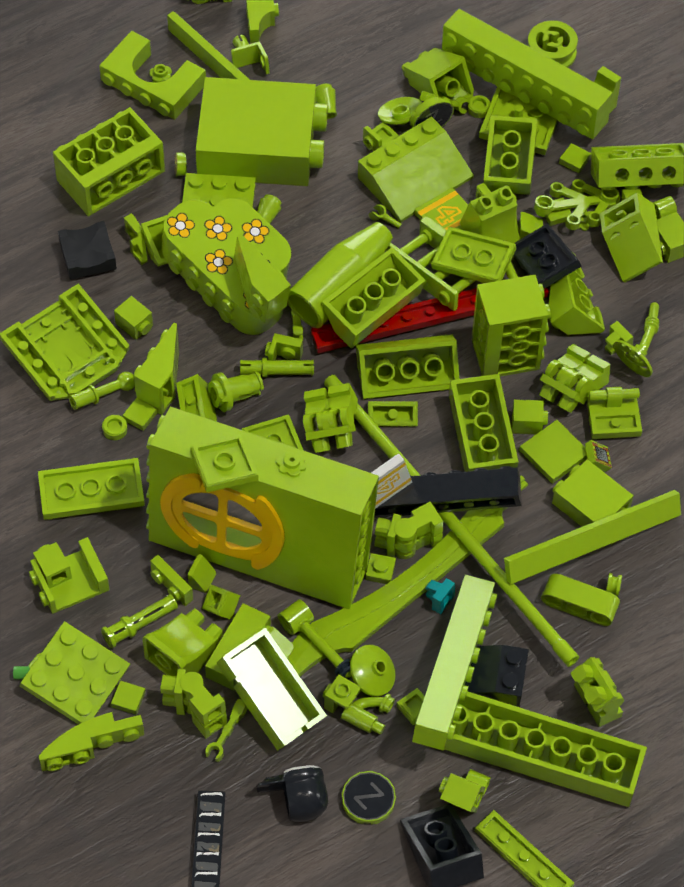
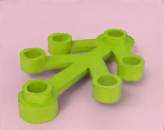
M575 179L572 182L571 189L564 187L559 182H554L550 186V195L555 198L562 197L563 195L570 199L553 201L549 196L541 195L535 200L534 210L538 216L546 217L554 210L576 208L572 214L567 216L565 226L570 230H577L581 218L589 206L598 204L595 211L589 213L587 223L590 226L598 227L601 225L600 213L619 203L620 195L616 188L614 190H600L586 184L581 179ZM585 192V193L590 194V195H592V196H585V195H583V193Z

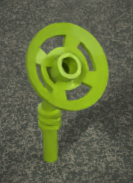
M656 302L650 304L649 314L644 324L645 333L639 345L633 346L622 340H616L613 344L616 354L624 364L643 377H650L653 373L652 367L645 356L653 336L658 332L659 304Z

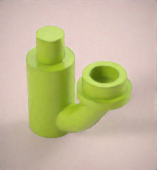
M386 694L385 697L360 698L354 701L348 709H344L341 719L367 733L374 731L381 735L385 725L377 721V716L364 709L379 707L380 712L389 713L395 699L390 694Z

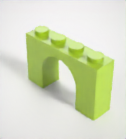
M131 31L99 65L101 80L106 85L117 88L123 94L139 100L143 105L152 107L163 116H168L175 120L204 88L206 70L187 60L171 78L165 81L147 82L140 79L135 73L151 56L150 40Z

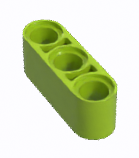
M560 574L550 575L541 596V600L550 607L602 626L612 624L620 604V599L616 595Z

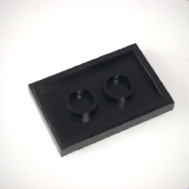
M548 223L515 242L516 251L513 258L528 276L536 275L538 284H542L544 289L582 267L577 257Z

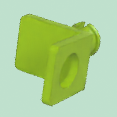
M240 35L242 41L236 36L233 39V45L236 48L231 50L232 64L239 68L260 62L266 75L270 74L268 56L261 43L249 44L246 36Z

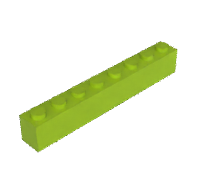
M469 575L464 576L415 724L412 742L444 751L447 740H453L456 725L452 723L453 720L459 721L462 705L458 704L459 701L465 702L469 687L465 686V682L471 683L475 668L471 667V663L477 664L480 648L476 647L477 644L483 645L486 630L482 628L483 626H489L492 612L488 611V609H494L498 595L493 593L495 582Z

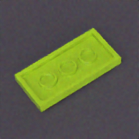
M138 458L38 471L44 520L145 506Z

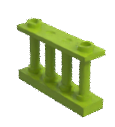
M426 216L420 220L418 237L401 249L390 243L387 250L393 247L426 280L423 289L437 298L440 303L455 311L458 307V293L476 280L464 277L453 286H449L443 279L450 275V273L437 271L433 274L425 268L432 263L447 231ZM424 243L435 248L418 261L408 256Z

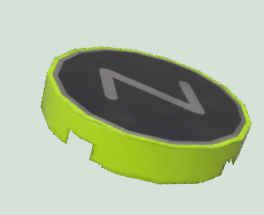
M444 96L442 99L432 97L425 100L414 110L416 114L414 117L411 115L410 125L413 128L432 116L443 127L451 119L454 113V106Z
M373 771L359 772L350 777L344 785L342 792L343 809L357 823L378 824L389 817L395 806L396 795L394 786L381 773Z

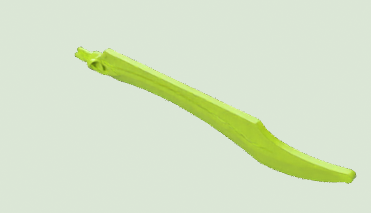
M521 475L520 478L522 491L528 486V483L525 481V478ZM508 507L469 510L460 521L475 539L483 545L504 527L502 515L503 511ZM451 530L425 556L398 577L370 595L353 603L350 609L343 608L312 622L310 625L336 653L353 652L426 592L427 589L425 587L431 580L438 582L471 555V552ZM301 632L292 642L294 649L287 659L301 677L310 668L327 657Z

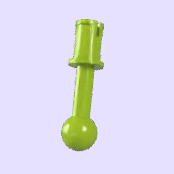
M122 372L117 377V380L98 388L89 385L86 390L70 395L69 402L71 407L76 410L91 403L97 404L99 403V397L119 389L124 391L133 389L135 387L134 374Z

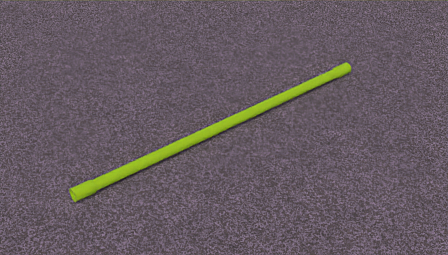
M331 375L324 381V385L327 388L343 384L336 375ZM357 403L354 418L389 459L400 454L406 463L409 474L411 476H419L420 474ZM453 512L438 513L446 525L552 646L553 651L567 667L574 665L578 661L579 655L566 640L559 636L514 583L510 584L506 581V573Z

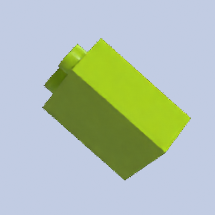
M205 77L196 143L197 174L256 177V183L309 186L310 168H323L324 140H313L314 131L326 132L328 104L316 103V84Z

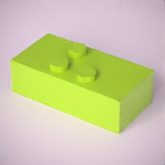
M494 374L450 380L448 395L464 471H474L478 468L492 470L503 466L518 467L519 461L500 375Z

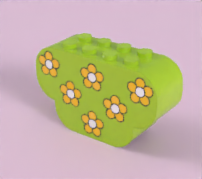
M235 198L224 199L214 206L196 199L180 203L168 213L164 221L162 254L168 261L170 269L175 274H180L190 289L197 290L208 306H213L226 323L230 322L240 332L257 335L269 330L280 320L283 310L266 323L251 314L234 261L237 236L241 233L285 279L287 278L291 258V248L288 241L253 207L243 200Z

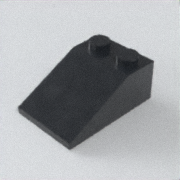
M507 645L477 646L476 648H480L477 664L471 663V667H475L471 683L465 682V686H469L468 692L520 707L529 649Z
M451 803L400 819L414 858L428 887H458L484 878L482 853Z

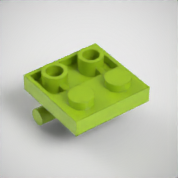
M606 387V390L589 391L586 402L592 439L638 437L642 435L637 398L640 397L639 388L622 389V387Z

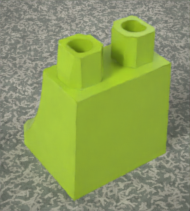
M433 48L429 52H422L419 54L418 59L411 63L407 62L401 67L404 76L408 78L410 86L420 93L426 91L437 97L442 98L444 96L451 100H456L460 96L468 100L473 97L474 88L463 56Z
M504 186L470 201L459 223L464 231L511 243L520 240L517 225V202L509 186Z
M194 608L186 615L183 613L179 614L163 627L146 634L142 638L145 659L165 675L177 676L178 669H185L186 673H198L216 649V644L222 638L223 631L213 623L205 631L200 628L205 621V617Z

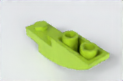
M110 712L84 721L71 728L49 744L39 755L42 771H56L65 765L73 763L84 764L90 759L95 758L93 748H107L116 742L137 740L140 736H144L141 715L114 721L113 714Z

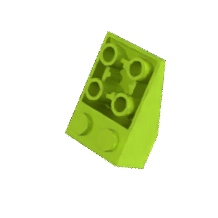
M635 193L600 213L602 234L624 283L663 263L654 203L639 193Z
M175 322L169 329L164 330L160 337V342L156 347L150 349L146 361L143 365H139L133 375L136 398L155 407L157 413L161 415L169 407L176 394L179 342L177 323Z

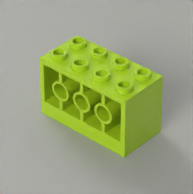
M131 107L118 112L114 117L99 123L95 128L80 134L76 139L59 146L53 151L57 181L88 217L165 172L163 142Z
M536 275L477 285L471 340L482 376L499 374L501 377L540 370L541 360L544 359L543 346L547 344L545 333L549 331L547 320L551 318L549 305L544 303V288L542 284H538Z

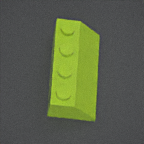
M391 247L322 301V306L335 333L352 349L421 294L426 280Z
M453 335L356 345L357 366L363 399L447 390L450 387V380L460 379L457 340Z

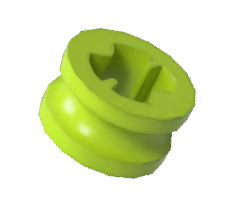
M609 573L606 587L607 592L617 597L619 596L622 575L614 577L612 573Z

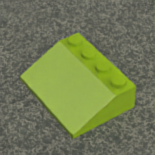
M432 116L358 160V179L400 223L414 215L415 208L452 187L455 190L474 178L473 173L447 132Z

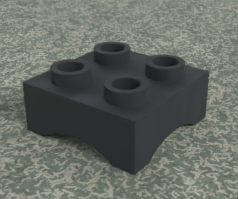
M105 221L96 222L83 229L58 231L59 242L70 280L117 269L116 258L109 240Z

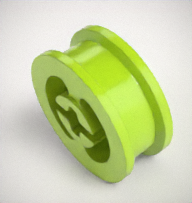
M544 21L531 29L528 35V46L567 68L575 61L578 37L572 27L560 21Z

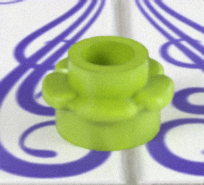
M157 64L154 68H151L149 73L153 82H162L171 78L172 70L169 66Z

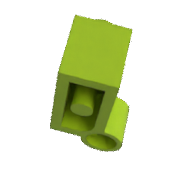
M668 196L652 202L655 204L662 256L667 263L684 257V221L677 213L674 199Z
M472 769L468 772L466 779L451 773L449 777H444L439 788V792L442 793L440 799L476 813L489 786L491 777Z

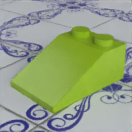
M240 233L237 236L234 254L236 268L251 314L266 323L287 307L291 284Z

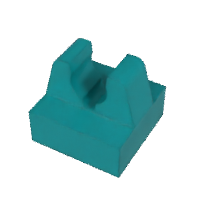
M446 578L443 583L431 580L425 587L428 590L426 597L432 600V610L442 614L455 596V583Z

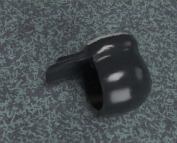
M318 766L293 767L285 770L281 775L266 777L262 782L257 783L258 793L284 790L289 821H310L321 816L327 809L328 793L324 781V773L322 768Z

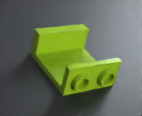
M88 537L78 541L80 551L65 557L70 565L72 578L50 589L36 559L30 560L32 570L29 571L31 581L34 586L39 585L41 592H38L40 600L44 607L49 606L52 614L110 590L108 577Z

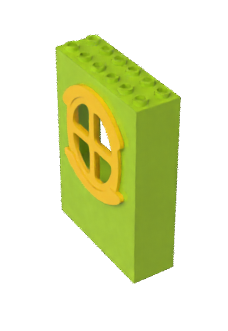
M170 406L166 415L160 417L157 432L155 435L151 434L147 442L149 456L146 465L149 466V472L146 481L149 482V488L146 498H149L146 513L149 514L146 529L149 530V541L195 557L201 554L207 561L350 609L368 568L379 476ZM242 434L258 471V481L206 492L190 452L191 446ZM287 451H291L294 454L301 453L305 456L306 470L300 471V475L297 477H291L287 473L282 474L279 472L276 458L280 455H285ZM194 493L214 494L218 497V512L185 501L183 498ZM228 500L234 501L249 510L262 526L229 516Z

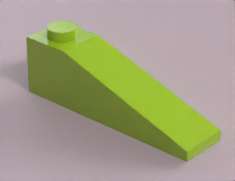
M581 267L551 284L549 297L551 318L549 320L555 329H560L567 335L602 333L605 331L599 307H593L590 300L593 296L592 291L582 281L585 276Z

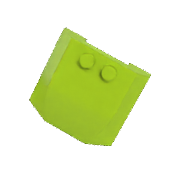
M79 283L59 295V301L22 324L18 321L0 333V340L49 401L67 399L70 395L86 390L89 385L95 386L118 370L129 350L127 341Z

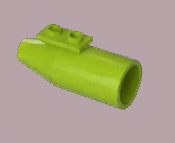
M375 222L339 242L290 288L288 304L294 313L314 328L323 326L329 319L322 306V301L385 253L393 239L389 229L382 223Z

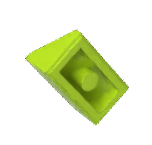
M368 401V415L377 426H418V401Z

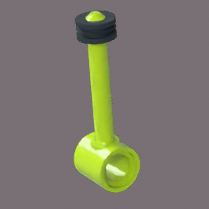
M298 599L277 615L279 622L290 635L302 631L336 667L334 672L336 676L339 674L346 679L352 677L350 671L351 660H343L310 625L314 620V616L305 602Z

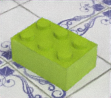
M491 115L484 172V183L490 191L493 192L504 186H509L515 194L530 195L537 119Z

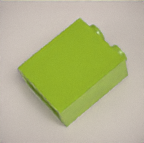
M587 459L582 465L577 464L565 481L560 480L553 488L552 504L583 527L630 508L634 495Z

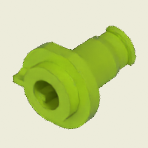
M257 371L254 374L227 378L222 372L215 373L208 384V392L212 404L223 412L232 410L233 402L246 399L255 394L261 395L260 390H264L262 378Z

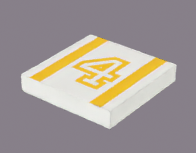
M400 454L395 455L371 472L379 476L375 509L412 483L406 463Z

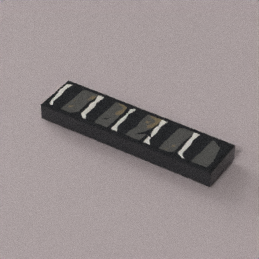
M198 791L192 887H220L226 792Z

